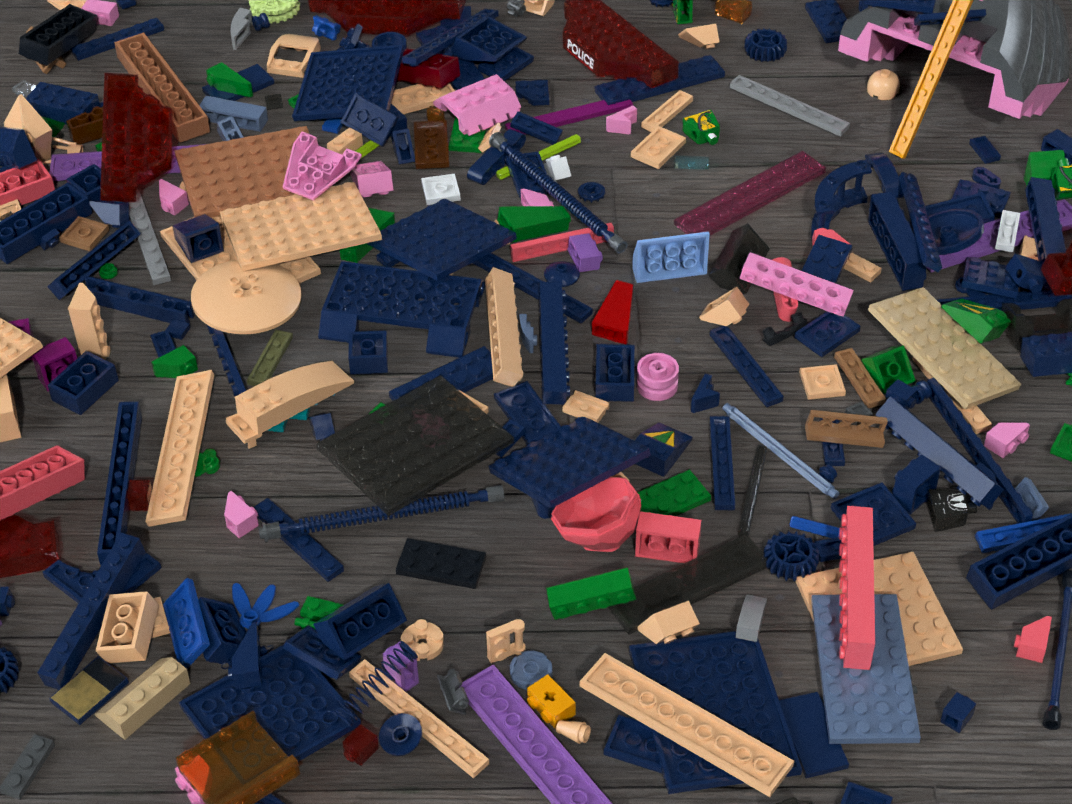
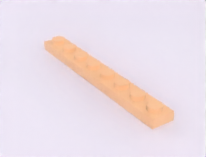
M365 659L349 672L350 678L362 688H364L362 681L371 683L368 677L369 674L378 677L375 673V667ZM379 670L377 672L389 688L374 677H370L382 691L383 695L370 685L364 683L372 695L395 715L405 713L414 716L422 726V737L472 778H475L489 765V759Z

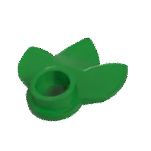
M206 449L203 453H199L194 477H199L205 472L206 474H214L219 470L220 461L216 457L217 453L214 449Z

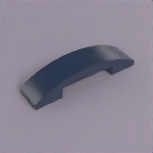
M882 152L865 154L870 168L874 167L882 183L881 190L883 193L892 191L895 198H903L904 194L898 174L889 157Z

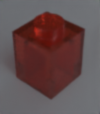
M130 480L127 498L131 511H148L152 493L150 480Z
M361 724L342 742L346 759L360 766L379 749L377 735Z

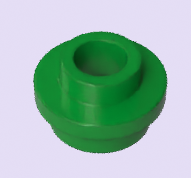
M111 263L103 264L99 271L100 277L108 280L114 278L118 273L117 268Z

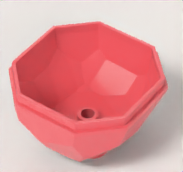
M609 477L557 505L551 513V520L566 541L582 546L588 551L613 552L636 529L641 510L640 495L626 478Z

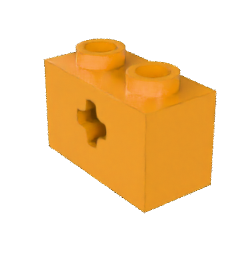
M548 674L527 688V702L532 709H536L541 714L542 719L547 724L550 723L555 729L559 720L568 721L576 715V702Z

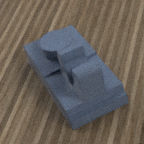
M1025 477L1015 490L1020 493L1024 503L1032 510V520H1038L1048 510L1049 506L1032 480Z

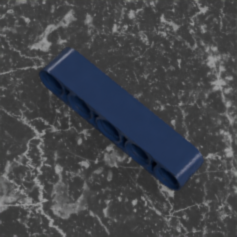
M512 129L507 130L503 134L507 142L512 146V149L520 150L524 146L526 141L525 134ZM491 146L469 168L467 179L485 185L496 174V171L506 164V156H509V154L500 152L497 148Z

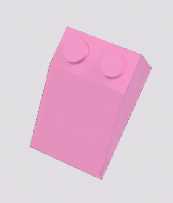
M382 161L356 164L354 169L350 171L352 180L362 197H371L375 193L385 195L389 191H393L391 170Z

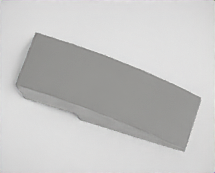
M239 8L232 20L230 32L233 50H237L251 33L250 26L253 24L251 10Z
M746 595L737 624L736 638L757 642L767 598Z

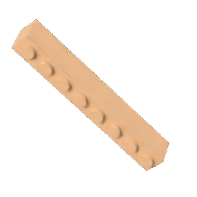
M493 267L485 279L493 381L513 387L523 377L522 357L520 355L521 345L519 344L520 333L518 331L517 307L515 305L516 295L514 294L515 283L511 273Z

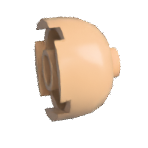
M881 69L875 71L870 76L867 83V92L870 96H878L879 100L894 99L896 94H899L900 81L896 73L888 69Z

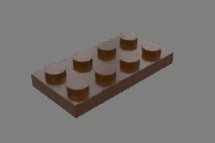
M447 120L414 122L416 169L449 167Z

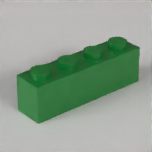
M628 568L547 588L549 608L554 620L636 600L633 580Z

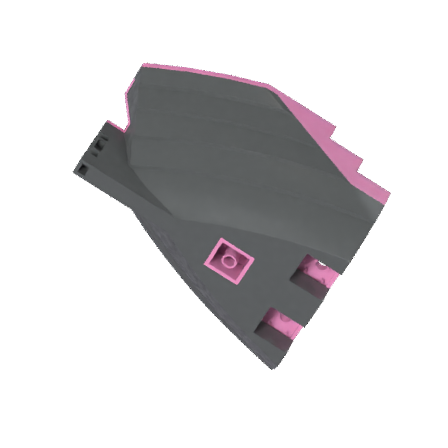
M936 0L933 13L948 12L953 0ZM973 0L970 10L986 9V16L981 21L963 23L949 58L995 74L989 108L1018 119L1022 115L1031 117L1033 114L1041 116L1069 80V38L1063 11L1059 5L1055 4L1054 0ZM869 6L846 20L841 30L838 51L866 62L871 58L881 61L883 58L894 61L908 44L932 51L943 24L916 26L914 25V19L918 14H923L921 12Z

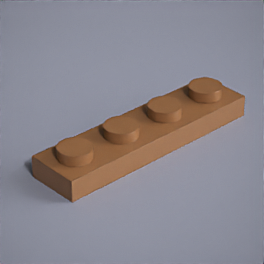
M853 348L835 352V360L868 408L883 405L886 402V398Z

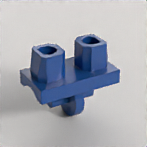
M313 16L314 26L312 31L315 32V35L336 40L337 34L340 33L341 25L332 23L325 17Z

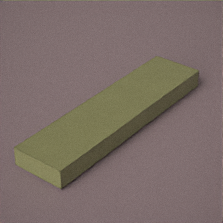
M280 330L274 331L250 373L247 385L256 386L272 377L293 339V333Z

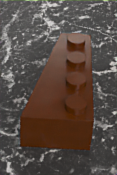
M120 95V99L116 101L113 99L107 101V105L103 107H94L90 113L84 112L67 120L66 123L72 142L82 145L92 140H98L105 136L138 127L135 110L126 95Z

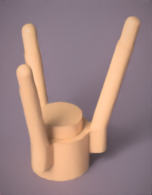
M52 137V140L68 145H52L53 148L67 150V154L83 153V145ZM51 160L42 161V164L51 163Z

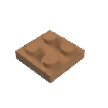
M78 216L59 237L60 242L91 251L109 231V226Z

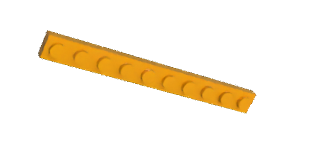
M973 0L952 1L889 149L890 153L902 159L907 156Z

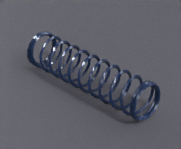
M401 641L399 643L402 651L397 648L393 649L396 657L387 655L390 664L381 661V666L385 671L375 668V673L378 677L369 674L368 677L371 683L362 681L366 691L356 687V691L361 698L355 694H350V699L354 704L343 700L344 706L348 711L342 707H336L335 712L349 726L352 727L354 722L345 713L356 721L358 719L346 703L350 704L361 714H364L352 696L370 708V705L358 689L374 701H377L364 683L370 685L383 695L370 676L389 688L377 672L379 670L395 682V679L390 675L383 663L399 675H402L389 657L395 659L406 669L408 667L399 658L396 651L402 653L411 662L418 658V655L405 642Z

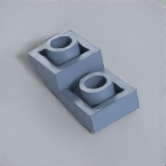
M519 314L522 342L527 351L533 353L534 346H537V335L534 334V327H530V321H527V314Z

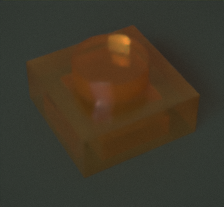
M430 106L427 109V120H445L444 110Z

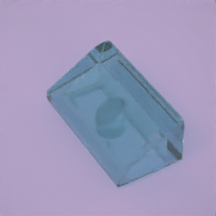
M675 155V168L709 169V157Z

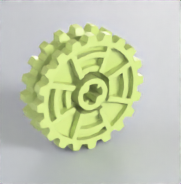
M249 0L252 16H260L261 13H265L271 24L273 22H285L288 18L292 19L293 15H297V11L300 10L299 0Z

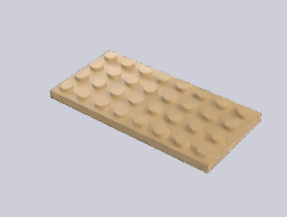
M924 287L870 304L868 311L904 345L908 352L965 410L1019 390L1021 383L988 350L941 308L942 305Z

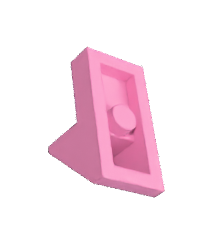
M631 106L606 117V131L631 134V124L637 122V108Z

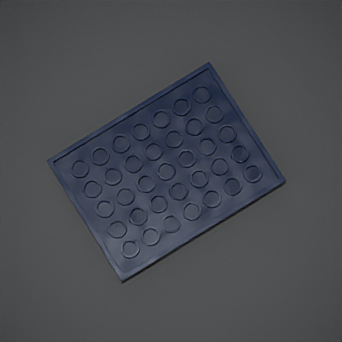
M736 631L681 638L665 644L663 641L657 644L652 642L629 645V653L634 670L794 760V765L786 777L802 774V767L758 639L757 642L736 638ZM650 728L668 794L744 783Z

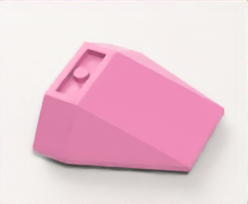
M301 132L293 143L283 189L310 200H315L353 170L362 154L347 148L343 154H339L318 146L317 137Z

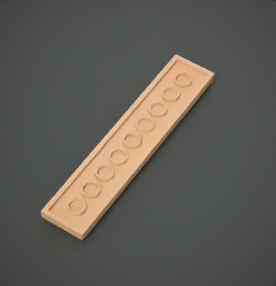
M212 370L178 376L176 378L145 521L149 527L186 520L215 376Z
M606 653L580 680L581 688L768 797H771L794 765V760Z

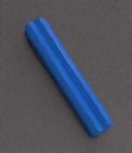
M792 516L790 520L791 528L829 538L839 537V527L797 516Z

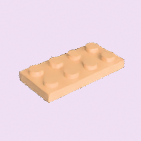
M450 83L440 89L434 86L415 84L394 90L391 104L405 115L410 112L434 107L433 101L455 90Z

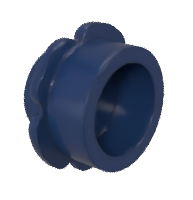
M829 464L820 467L819 475L828 482L833 483L837 477L836 470Z

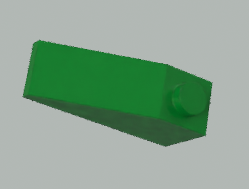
M220 62L206 70L208 84L217 90L246 97L253 96L251 83L224 63Z

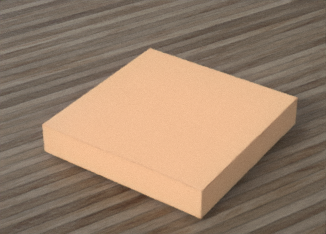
M837 364L800 368L799 373L808 400L845 396L846 390Z

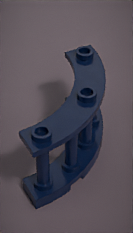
M858 160L857 162L841 166L822 180L815 194L814 204L816 213L812 220L811 239L814 230L819 228L829 230L830 222L844 207L849 208L854 205L867 203L868 197L864 187H862L863 175L872 173L867 160ZM856 177L855 187L845 190L846 182Z

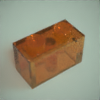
M717 0L715 15L743 24L751 16L752 2L748 0Z

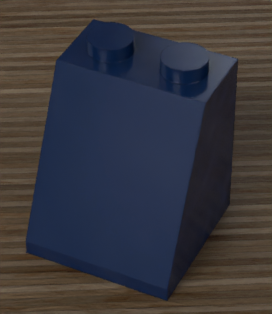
M203 214L172 225L175 240L190 263L224 251L220 226L218 222L208 215Z

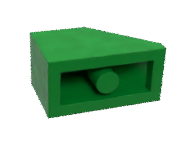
M184 345L151 362L156 377L177 378L178 376L198 371L196 357Z

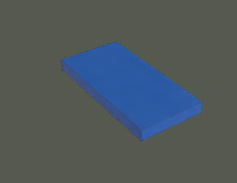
M186 578L163 603L177 661L188 669L210 645L194 582L192 579Z

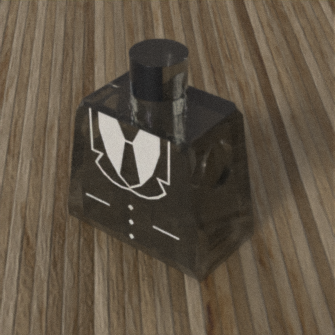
M928 490L926 505L935 532L964 526L968 514L977 513V505L972 501L965 502L960 491Z

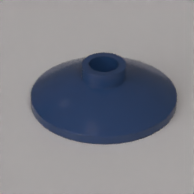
M566 261L554 262L548 265L544 271V278L547 282H562V287L573 285L580 277V272L576 265Z
M405 713L396 714L387 719L379 732L381 747L385 752L393 756L409 754L419 745L422 739V726L414 716ZM403 735H406L403 740H400Z

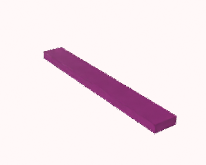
M602 100L533 118L558 127L619 112L633 106L631 100L607 105ZM511 123L505 124L506 131L512 129L526 135V133L510 127Z

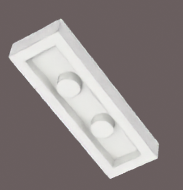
M1002 211L995 249L1013 252L1020 213Z

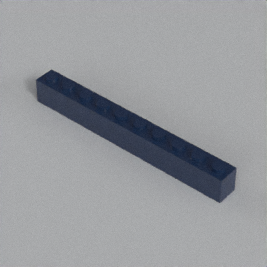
M138 401L119 402L97 550L100 565L103 564L121 533L127 534L142 423V414Z

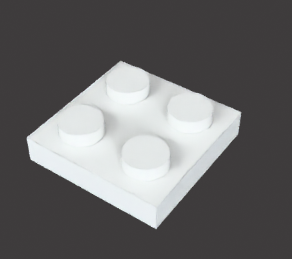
M455 174L421 178L427 205L435 204L441 199H448L451 202L461 201Z

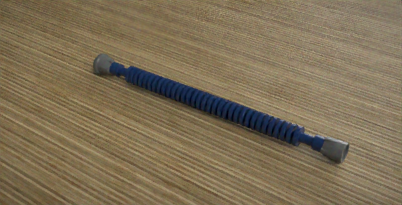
M496 132L491 135L489 144L505 154L508 153L509 159L597 236L603 235L610 244L609 246L617 253H622L626 250L628 243L618 234L609 232L607 230L608 226L519 149H512L503 133Z
M502 485L486 487L485 490H480L474 494H468L467 491H463V494L458 492V495L453 493V496L450 493L448 497L444 494L443 499L441 495H438V500L436 496H433V500L431 497L427 499L422 498V500L419 498L417 501L413 499L412 502L407 500V504L406 501H402V505L401 502H397V506L396 503H392V507L389 503L387 508L383 504L382 509L380 505H377L376 509L375 506H371V510L370 507H366V512L365 508H361V512L359 509H356L355 513L353 509L351 514L347 510L345 511L346 515L344 511H341L340 516L339 512H335V517L333 513H330V517L328 514H325V518L323 515H320V519H318V515L314 516V520L311 516L309 521L305 517L304 522L302 518H299V523L279 524V522L265 524V522H262V527H258L259 536L266 543L268 540L289 535V532L300 531L301 534H304V530H306L307 534L310 533L309 529H311L312 533L315 532V528L319 532L320 527L322 531H325V526L327 530H330V526H332V529H336V525L337 528H341V524L343 527H346V523L349 527L351 522L355 526L357 525L356 521L358 525H361L362 521L363 524H367V519L368 523H372V518L374 522H377V518L379 521H382V517L385 521L388 518L389 520L393 519V516L394 519H397L398 515L399 518H403V514L404 517H408V513L409 516H413V512L414 515H418V511L421 515L423 510L427 514L429 511L433 513L434 510L439 512V509L444 511V508L449 510V507L454 509V506L457 509L459 505L460 508H463L464 504L465 507H468L469 502L474 501L499 502L504 501V490Z

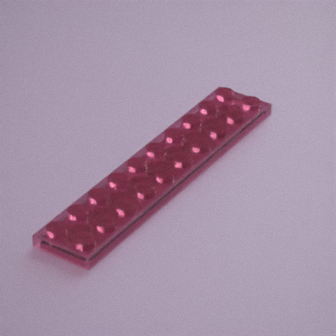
M801 151L674 219V225L685 234L709 232L711 236L824 174L826 167L804 151Z

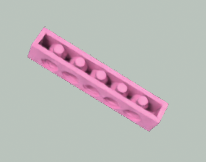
M751 252L744 263L740 279L842 317H844L854 291Z

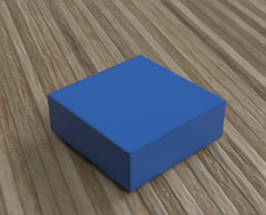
M326 119L322 125V131L338 134L344 125L340 123L342 119Z

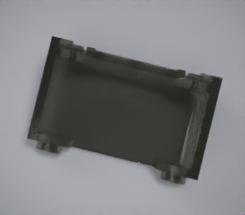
M1072 299L1061 300L1057 304L1056 314L1031 316L1021 314L1020 307L1015 303H1002V311L1011 320L1007 327L1014 347L1021 351L1023 337L1072 332Z

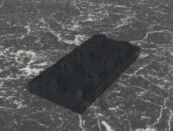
M407 538L396 567V575L476 589L486 560V552Z

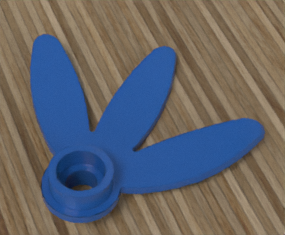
M238 583L232 585L233 602L238 612L242 615L239 623L247 629L255 622L259 626L261 622L281 619L292 613L299 606V603L294 601L267 611L274 599L276 590L275 585H269L259 596L253 608H251L249 599L241 585Z

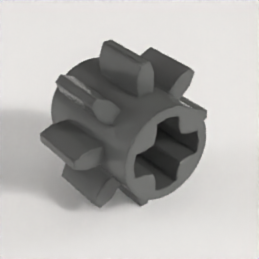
M509 0L507 3L508 13L515 17L523 15L526 10L525 1Z

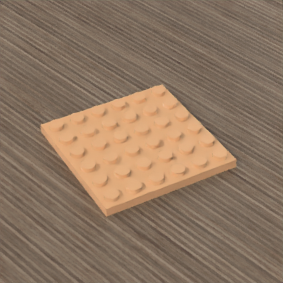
M914 552L874 560V594H897L908 665H916L962 654L963 648ZM839 568L810 575L807 574L804 578L801 576L797 577L796 584L812 620V595H840L842 593V589H839L840 576H843L839 572Z

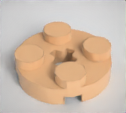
M420 619L404 630L401 635V641L405 642L418 655L417 661L425 658L431 660L442 652L444 636L438 626ZM420 639H426L427 643L421 642L420 644L418 642Z

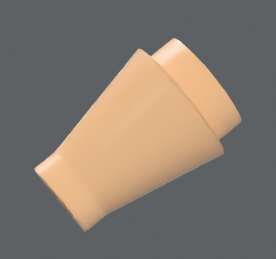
M559 720L556 732L581 744L588 741L591 727L586 725V722Z

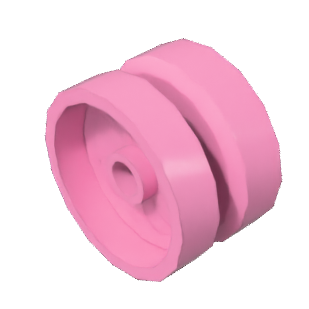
M652 353L642 357L637 366V390L639 394L652 401H663L674 396L678 389L679 365L677 361L664 353Z

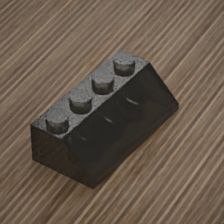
M747 223L732 231L709 276L720 288L732 290L738 287L742 294H746L752 283L740 279V275L749 253L766 257L770 248Z

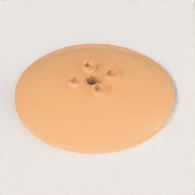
M238 260L224 262L204 272L197 279L191 291V304L197 317L216 330L232 334H256L277 328L294 316L301 303V287L298 280L290 271L278 264L242 272Z

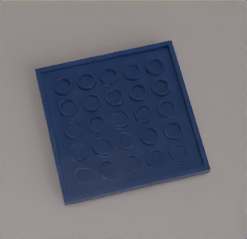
M403 44L311 52L293 111V120L306 121L342 118L355 93L389 111L404 53Z
M441 199L439 202L427 206L425 209L415 212L413 215L403 218L393 225L387 226V228L380 231L382 240L367 244L438 281L516 240L517 237L516 233L508 228L488 220L448 199Z
M579 417L575 422L560 427L554 433L546 434L542 439L531 442L520 450L513 451L511 455L496 460L495 463L488 467L491 474L552 509L651 456L648 447L589 418Z
M284 645L261 657L262 686L235 689L234 681H230L229 675L179 702L180 708L244 792L249 791L361 726L360 718L350 707L349 709L358 719L356 721L345 713L354 722L352 727L335 712L336 707H342L348 711L344 706L343 698L317 668L293 656L290 652L283 649Z

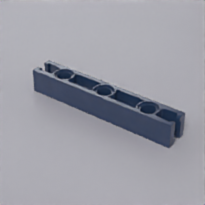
M89 276L85 278L87 288L96 297L97 304L100 306L171 323L173 319L190 323L188 316L192 319L195 316L190 301Z

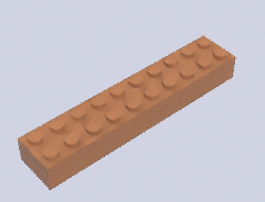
M145 33L114 42L117 58L179 143L210 132L208 116Z

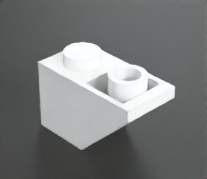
M556 155L546 159V163H544L546 172L555 181L571 177L566 156L560 158V155Z

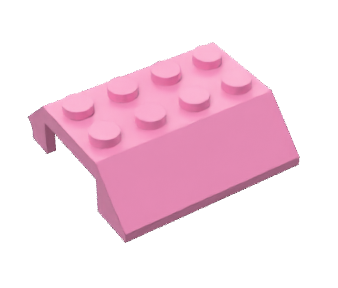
M497 74L448 93L433 101V104L441 112L450 110L458 118L459 130L464 135L468 134L469 136L480 132V129L483 131L493 127L494 123H502L507 121L508 118H514L517 111L520 112L521 108L515 91Z

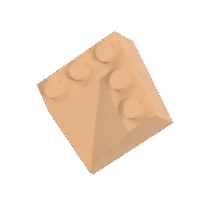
M20 94L4 122V127L24 129L36 158L41 162L51 158L52 129L25 97Z

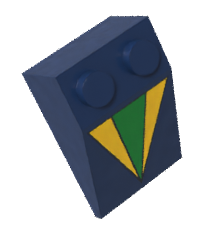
M658 422L640 433L636 438L635 442L648 447L651 456L639 461L636 465L665 477L693 440V437Z

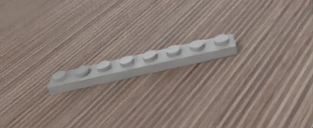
M738 75L730 82L731 89L840 137L850 127V123L741 75Z
M139 189L122 193L124 202H129L130 220L141 233L137 240L153 285L171 281Z

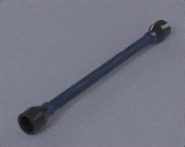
M1072 570L1065 571L1061 581L1064 589V600L1050 702L1044 712L1042 723L1049 730H1057L1061 727L1062 716L1059 710V698L1072 606Z

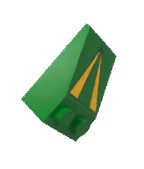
M962 298L941 306L980 344L999 338L1011 323V320L1007 318L1006 313Z

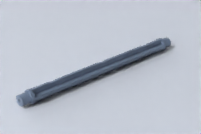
M729 403L723 406L722 409L731 419L825 495L833 499L839 496V492L831 483L736 407L731 406Z

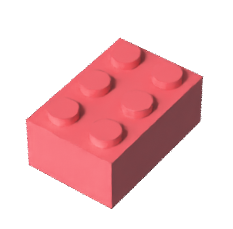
M640 512L636 529L635 557L696 565L702 520Z

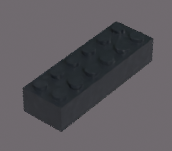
M69 4L20 37L18 54L47 66L95 32L97 15Z

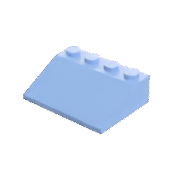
M709 232L637 240L633 253L632 267L636 282L642 283L707 274Z

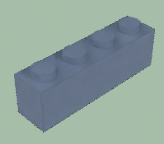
M205 96L199 105L208 116V122L217 123L232 116L238 128L261 132L268 121L267 109L263 106Z

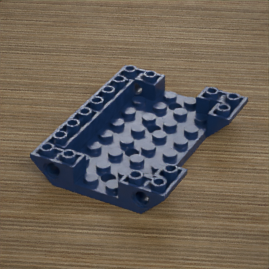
M341 261L321 311L318 338L349 343V332H359L358 320L428 329L426 353L460 358L464 355L471 333L470 321L474 308L480 305L485 289V280L448 275L437 281L415 270Z

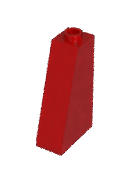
M619 280L615 281L592 321V335L627 345L633 301V284Z

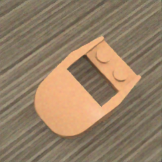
M294 34L280 36L270 49L267 73L303 78L311 52H320L321 45L319 39ZM279 48H294L296 51L308 50L303 62L274 59Z

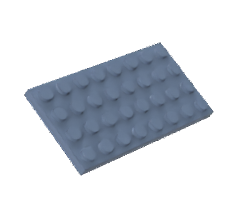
M874 594L875 648L870 670L843 668V659H839L840 645L842 646V641H839L840 628H842V624L839 623L840 610H842V606H839L840 595H812L811 604L829 744L920 743L921 737L897 594Z

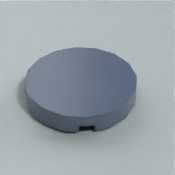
M522 652L518 657L515 656L510 663V677L519 688L527 690L529 686L547 674L552 677V663L541 652Z

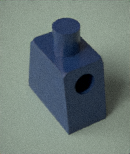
M1016 253L1005 267L1018 286L1029 289L1032 293L1040 292L1048 280L1043 262Z

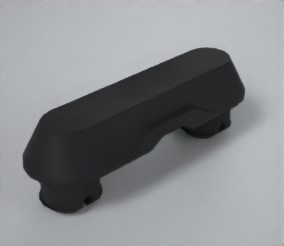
M797 312L791 316L793 320L792 325L786 327L784 331L775 333L771 326L763 329L762 333L765 337L763 341L769 346L775 345L806 326L807 319L803 317L801 312Z

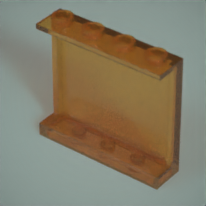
M254 711L240 717L237 721L222 728L219 732L202 740L196 746L176 757L179 772L205 804H254L300 775L297 759L293 755L289 757L257 722Z

